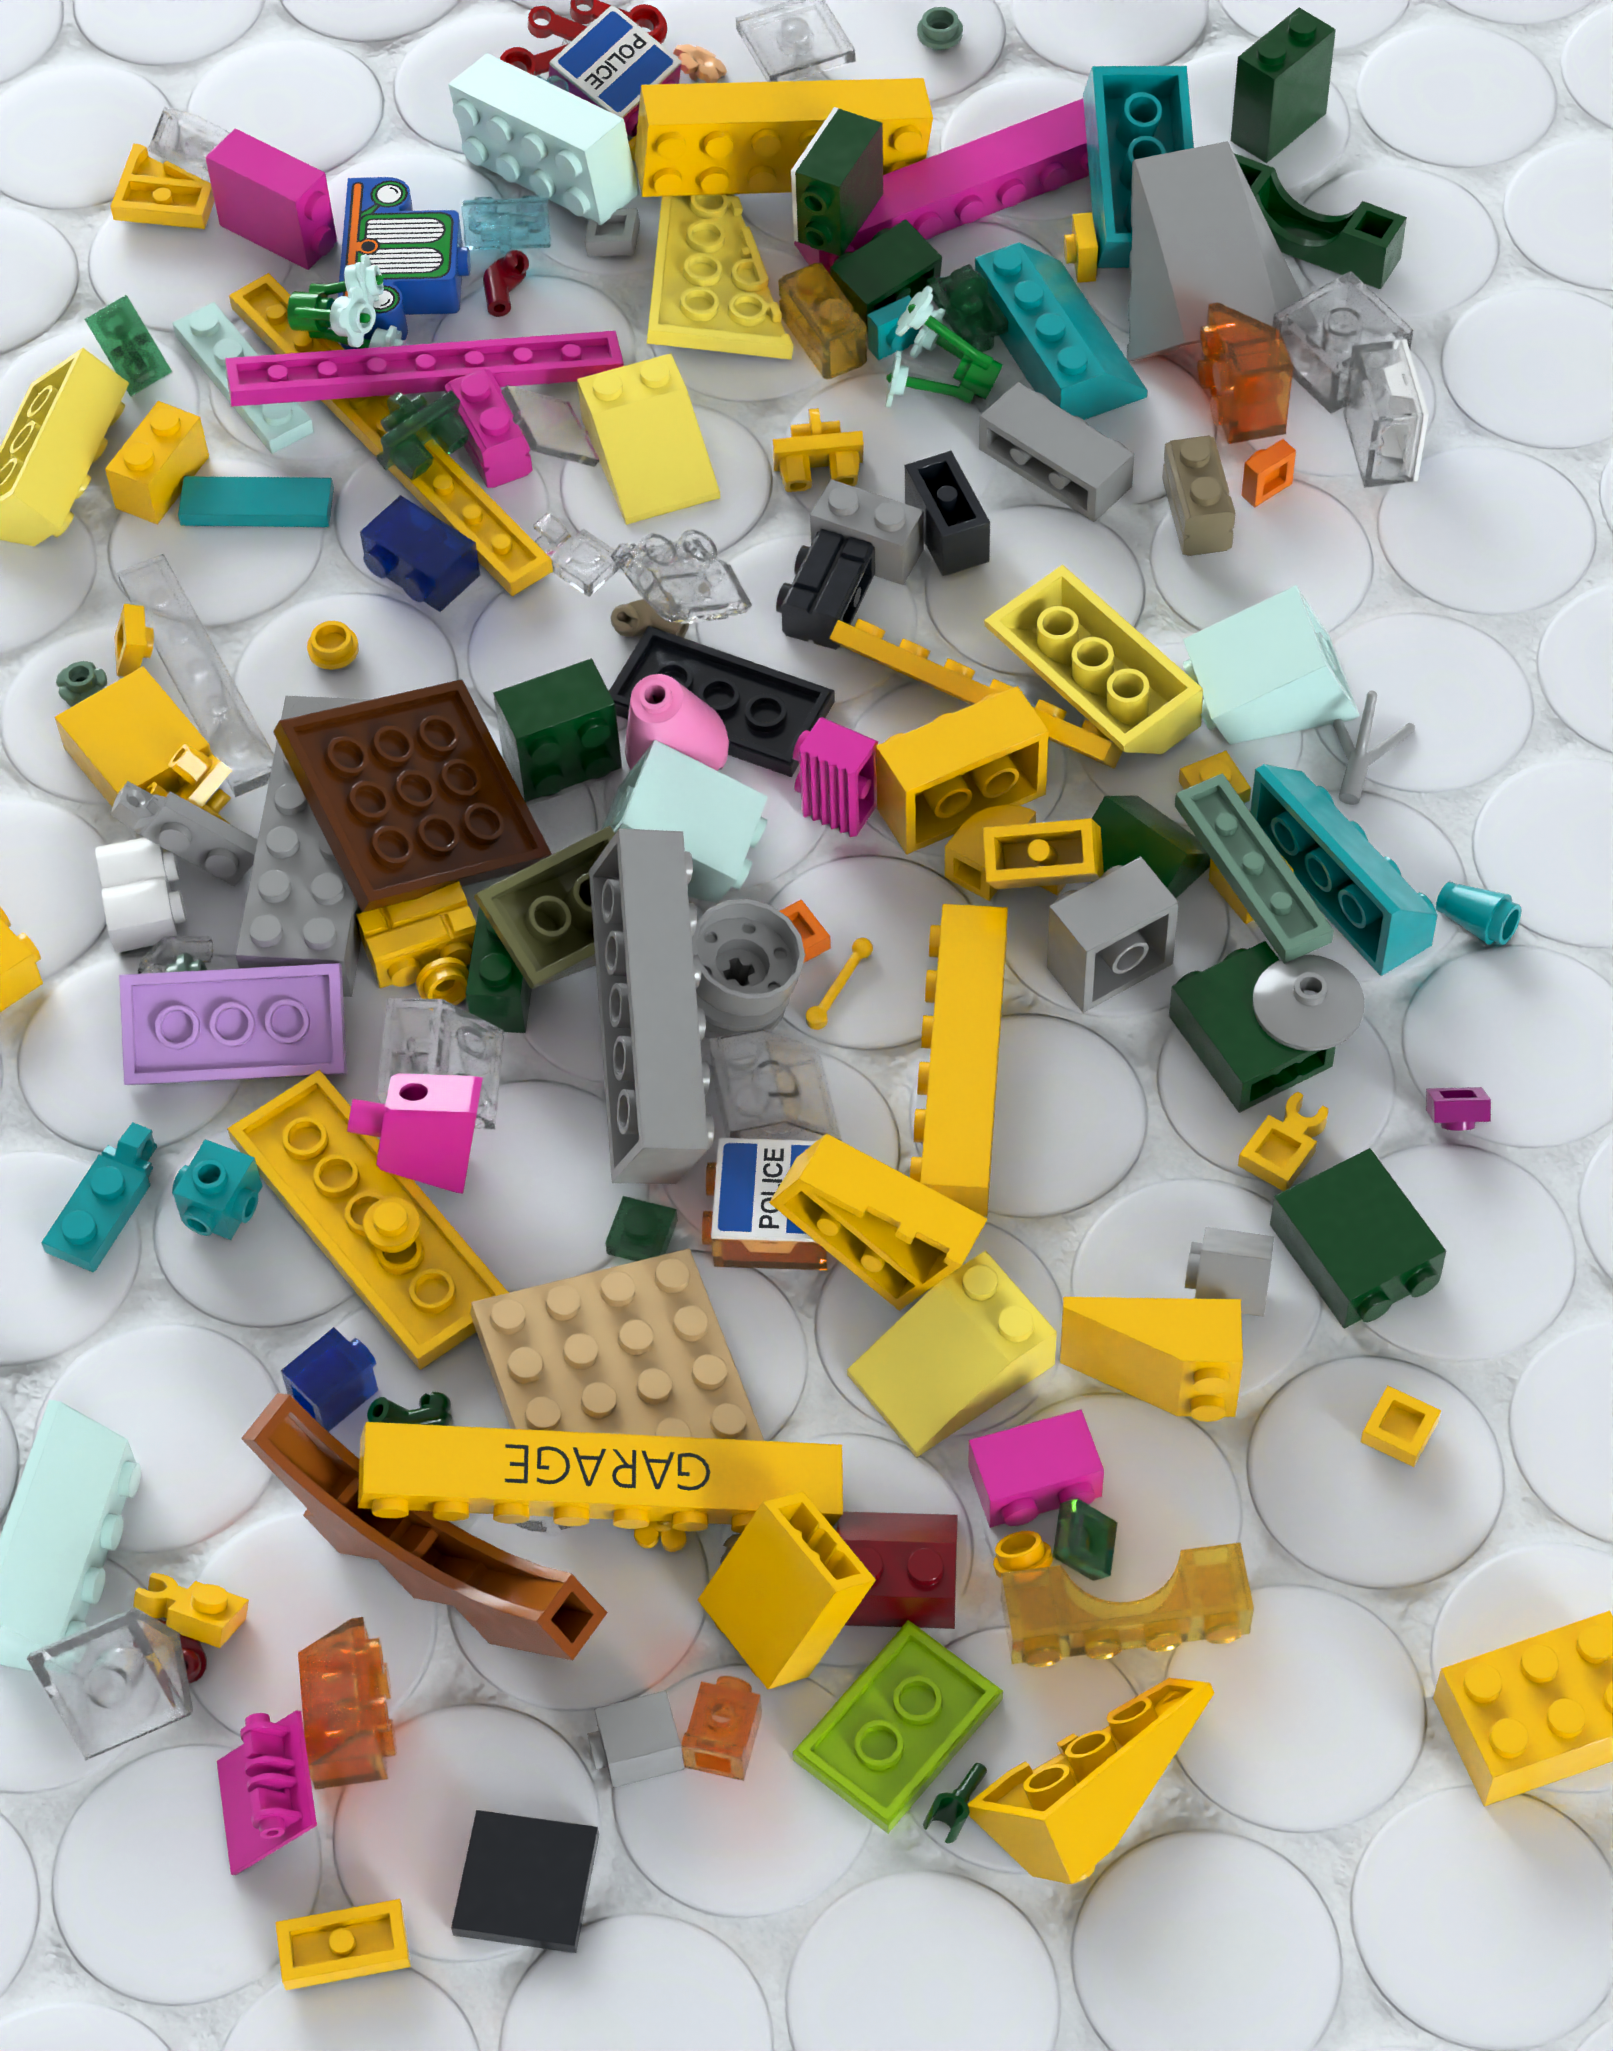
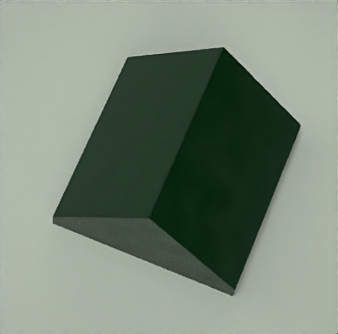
M1104 796L1092 817L1101 827L1104 873L1114 866H1125L1142 857L1171 894L1177 898L1210 867L1211 858L1199 840L1139 796Z

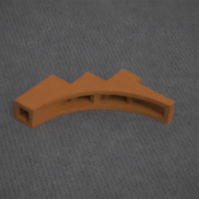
M277 1393L241 1438L307 1508L303 1516L338 1553L378 1560L413 1598L454 1606L489 1644L573 1661L608 1613L572 1573L541 1566L505 1552L469 1534L449 1521L435 1519L432 1511L409 1510V1515L406 1517L381 1518L372 1515V1509L358 1508L359 1458L324 1429L290 1394Z

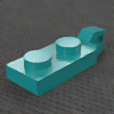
M132 1122L118 1140L117 1148L108 1145L102 1151V1154L97 1156L41 1242L45 1253L91 1272L97 1270L151 1186L148 1178L153 1166L149 1159L157 1148L151 1129Z

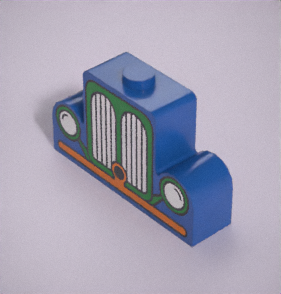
M348 178L339 282L345 281V267L361 262V255L365 254L369 256L371 266H378L384 279L383 294L379 295V301L374 302L376 320L372 329L364 334V339L371 340L377 328L388 331L392 325L402 332L401 340L405 341L408 335L405 315L457 313L460 310L462 276H470L471 269L469 247H463L459 213L455 210L413 211L409 186L398 178ZM347 292L338 293V297H340V296H347V297H348V293H347ZM341 343V346H342L345 350H347V349H359V348L351 347V346H348V345H345V344H342V343Z

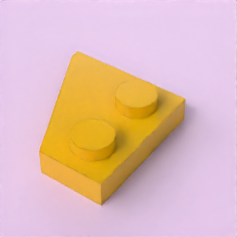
M133 143L110 207L113 220L205 229L214 204V196L210 180L197 173L185 171L183 166L170 159L161 163L149 157L147 147Z

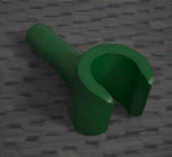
M975 1763L957 1789L952 1793L946 1792L937 1795L924 1820L923 1828L927 1830L932 1821H942L951 1828L945 1843H953L969 1815L967 1803L986 1775V1767L981 1763Z

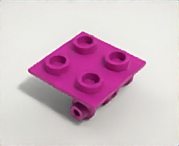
M296 1710L277 1723L270 1722V1716L266 1713L249 1715L245 1719L246 1726L240 1731L241 1740L244 1744L217 1760L231 1875L239 1874L317 1826L301 1711Z

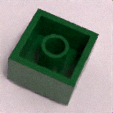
M592 658L493 692L503 758L525 802L541 796L554 795L564 788L589 779L602 778L610 772L622 768L615 703Z

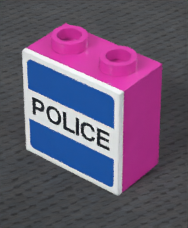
M612 4L549 62L548 83L623 118L627 136L635 137L637 135L641 85L679 84L682 61Z

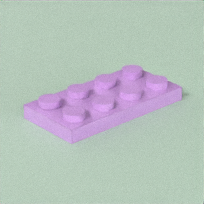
M340 963L119 975L124 1085L310 1076L319 1069L324 1075L347 1074L342 964Z

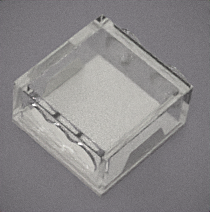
M1407 339L1354 345L1351 350L1343 415L1363 486L1367 488L1416 482L1419 478L1429 413Z

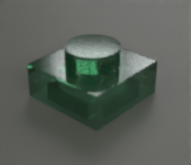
M623 1196L605 1242L607 1254L632 1261H640L666 1254L678 1222L677 1209Z
M1078 1498L1060 1503L1052 1557L1092 1581L1111 1576L1118 1522Z

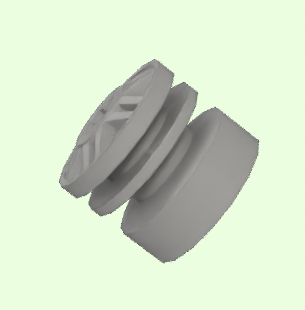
M751 899L726 900L709 908L697 921L696 931L692 936L693 955H698L701 961V980L698 988H696L697 1007L703 1008L705 1012L706 1028L704 1036L706 1038L729 1045L753 1043L769 1035L782 1020L785 1009L789 1004L790 996L800 977L805 952L801 935L787 916L773 906Z

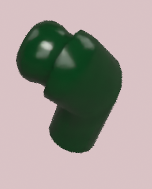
M432 1392L430 1395L425 1393L419 1399L420 1409L407 1410L385 1397H379L371 1403L367 1412V1419L369 1422L448 1426L452 1419L451 1414L448 1413L451 1408V1402L443 1393Z

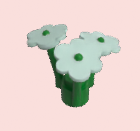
M926 286L922 292H918L912 298L906 311L897 322L899 326L896 329V334L901 337L910 327L918 330L924 324L914 340L915 344L910 352V356L916 358L926 349L933 351L937 345L960 359L952 377L960 381V384L955 386L908 376L909 367L900 365L902 351L896 350L891 373L886 377L889 384L885 407H891L894 394L903 396L905 387L953 396L968 404L972 401L974 394L986 399L1003 364L977 350L942 324V318L946 310L940 308L938 311H933L934 307L930 303L933 298V294H931L933 289L930 286Z

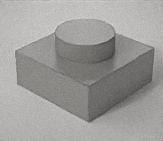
M618 209L602 225L589 218L584 241L587 256L614 257L634 255L640 227L638 209Z

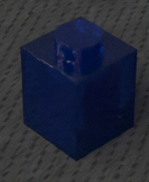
M334 1327L281 1370L287 1394H290L328 1432L378 1391L373 1370L377 1363L372 1353L360 1340L354 1338L349 1342Z

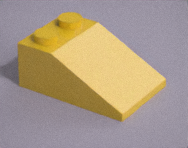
M1063 1297L1060 1363L1175 1416H1191L1198 1421L1204 1422L1217 1421L1223 1417H1235L1243 1366L1241 1299Z

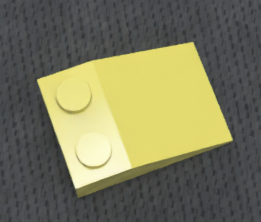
M671 353L577 379L581 419L626 525L720 499V490L687 388Z
M985 1250L933 1286L847 1369V1375L917 1458L1055 1365L1057 1331Z

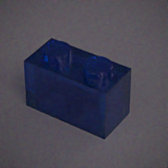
M401 495L360 531L364 552L363 560L367 568L377 577H386L402 587L406 594L414 601L425 602L439 612L447 607L480 576L476 542Z

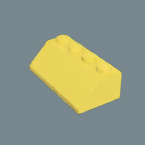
M81 348L30 384L0 446V540L36 546L52 535L57 538L65 532L74 517V514L70 511L74 500L83 494L91 481V476L87 474L89 468L107 447L108 440L104 436L108 428L118 420L125 408V404L121 400L129 382L85 348Z
M1063 564L984 620L985 627L1123 752L1164 754L1201 726L1203 688Z

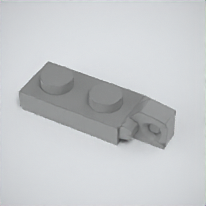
M127 781L117 794L110 813L111 816L139 835L142 834L141 836L156 844H160L164 849L173 852L223 881L235 886L253 865L258 841L256 838L171 791L166 797L157 794L153 795Z

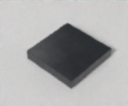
M476 1810L451 1926L453 1936L576 1953L598 1845V1827Z

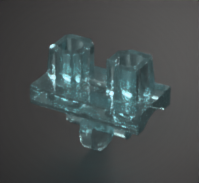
M539 195L522 196L520 199L475 197L474 200H462L465 247H469V250L500 249L501 255H506L512 249L551 247L548 198H541Z

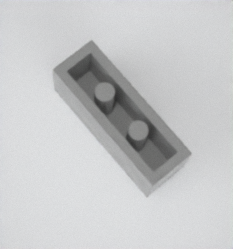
M1016 382L979 417V449L1093 522L1100 518L1132 488L1134 453L1129 451L1121 442L1111 440L1090 427L1082 418L1073 416L1053 404L1045 395L1034 392L1019 382Z

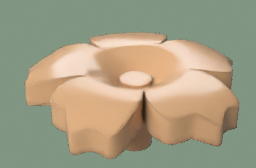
M690 44L677 45L673 52L682 61L681 70L685 74H689V78L696 81L699 78L706 83H717L718 79L727 73L725 65L715 58L716 55L697 45L696 47Z

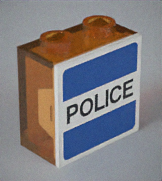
M718 1138L717 1162H707L706 1196H714L713 1211H703L702 1245H712L714 1267L827 1271L828 1251L769 1203L795 1159L816 1141Z

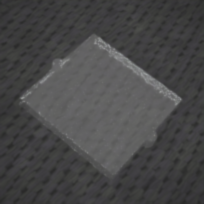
M506 385L501 391L514 416L512 418L513 422L521 429L532 451L595 467L600 461L587 436L589 434L588 431L582 427L568 401Z
M609 778L530 805L528 808L551 853L554 854L602 830L616 793Z

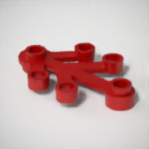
M571 0L570 16L574 21L556 15L547 6H536L528 14V30L536 38H547L554 34L573 41L587 28V26L582 24L593 22L611 5L599 0ZM584 4L588 5L591 9L589 11H581L577 6ZM641 4L633 7L629 12L618 8L638 26L651 30L647 33L660 44L664 42L667 36V22L656 7ZM537 19H545L549 23L547 25L542 26L536 24L534 21ZM568 44L533 55L525 48L513 47L503 52L500 60L537 76L549 71V62Z

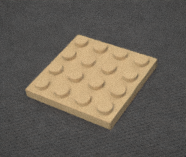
M690 1248L471 1302L470 1314L511 1429L764 1441Z

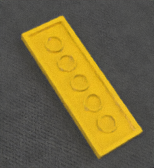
M319 1069L228 1127L230 1140L241 1153L255 1157L261 1178L418 1369L421 1370L476 1333L470 1314L471 1302L509 1292L414 1180L380 1170L376 1165L380 1143L377 1137L347 1132L351 1106ZM389 1197L402 1198L412 1203L419 1213L421 1222L420 1232L412 1245L397 1253L384 1252L373 1246L367 1240L363 1229V1218L369 1207L375 1202Z

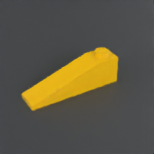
M1169 1677L1109 1712L1106 1718L1109 1726L1089 1732L1080 1737L1073 1733L1057 1742L1056 1744L1061 1754L1032 1770L1027 1762H1023L1007 1771L967 1804L969 1816L1032 1877L1062 1882L1064 1884H1074L1086 1879L1094 1872L1095 1865L1115 1849L1214 1695L1211 1684L1209 1682Z

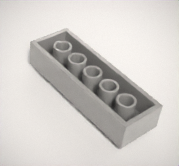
M285 696L281 720L370 699ZM277 741L236 950L238 966L240 969L340 963L342 964L343 997H352L362 941L356 914L362 913Z
M619 828L589 870L612 1183L677 1184L711 1148L714 1141V1120L711 1114H706L705 1094L708 1092L710 1084V1068L707 1061H702L700 1044L705 1034L706 1018L703 1008L697 1007L696 988H698L701 980V961L698 955H693L692 936L697 926V910L694 903H689L688 884L692 878L693 860L691 853L685 851L683 831Z

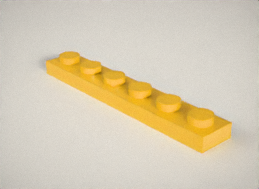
M859 618L854 627L838 620L829 638L845 649L970 705L978 703L990 694L1002 693L1014 688L996 679L992 680L989 687L972 679L976 671L949 658L944 667L927 660L931 651L902 638L899 647L883 640L885 630ZM1038 699L1033 709L1049 730L1048 740L1115 769L1123 752L1118 746L1111 742L1090 721L1084 720L1081 728L1064 721L1067 714L1065 710Z

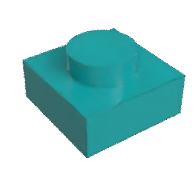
M909 295L867 315L868 349L877 360L895 353L896 350L903 351L914 344L919 329L915 330L913 327H910L901 337L896 334V329L899 326L897 322L912 300Z

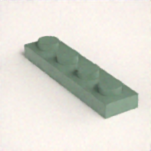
M1223 773L1176 793V809L1284 964L1332 943L1334 929Z

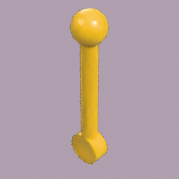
M862 937L853 942L852 955L820 1004L812 1006L807 1010L806 1023L808 1027L820 1030L827 1025V1011L861 959L868 958L872 954L873 945L869 939Z

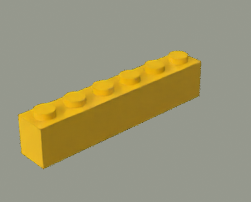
M943 904L941 925L930 926L929 957L938 958L937 970H927L925 1002L935 1004L934 1016L923 1015L921 1048L931 1049L930 1062H919L917 1094L927 1095L926 1109H915L914 1142L923 1143L922 1157H911L910 1178L972 1211L988 1217L1008 907Z

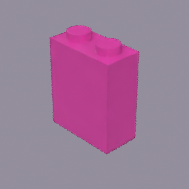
M236 128L205 157L220 226L307 270L322 256L327 255L337 242L325 172Z

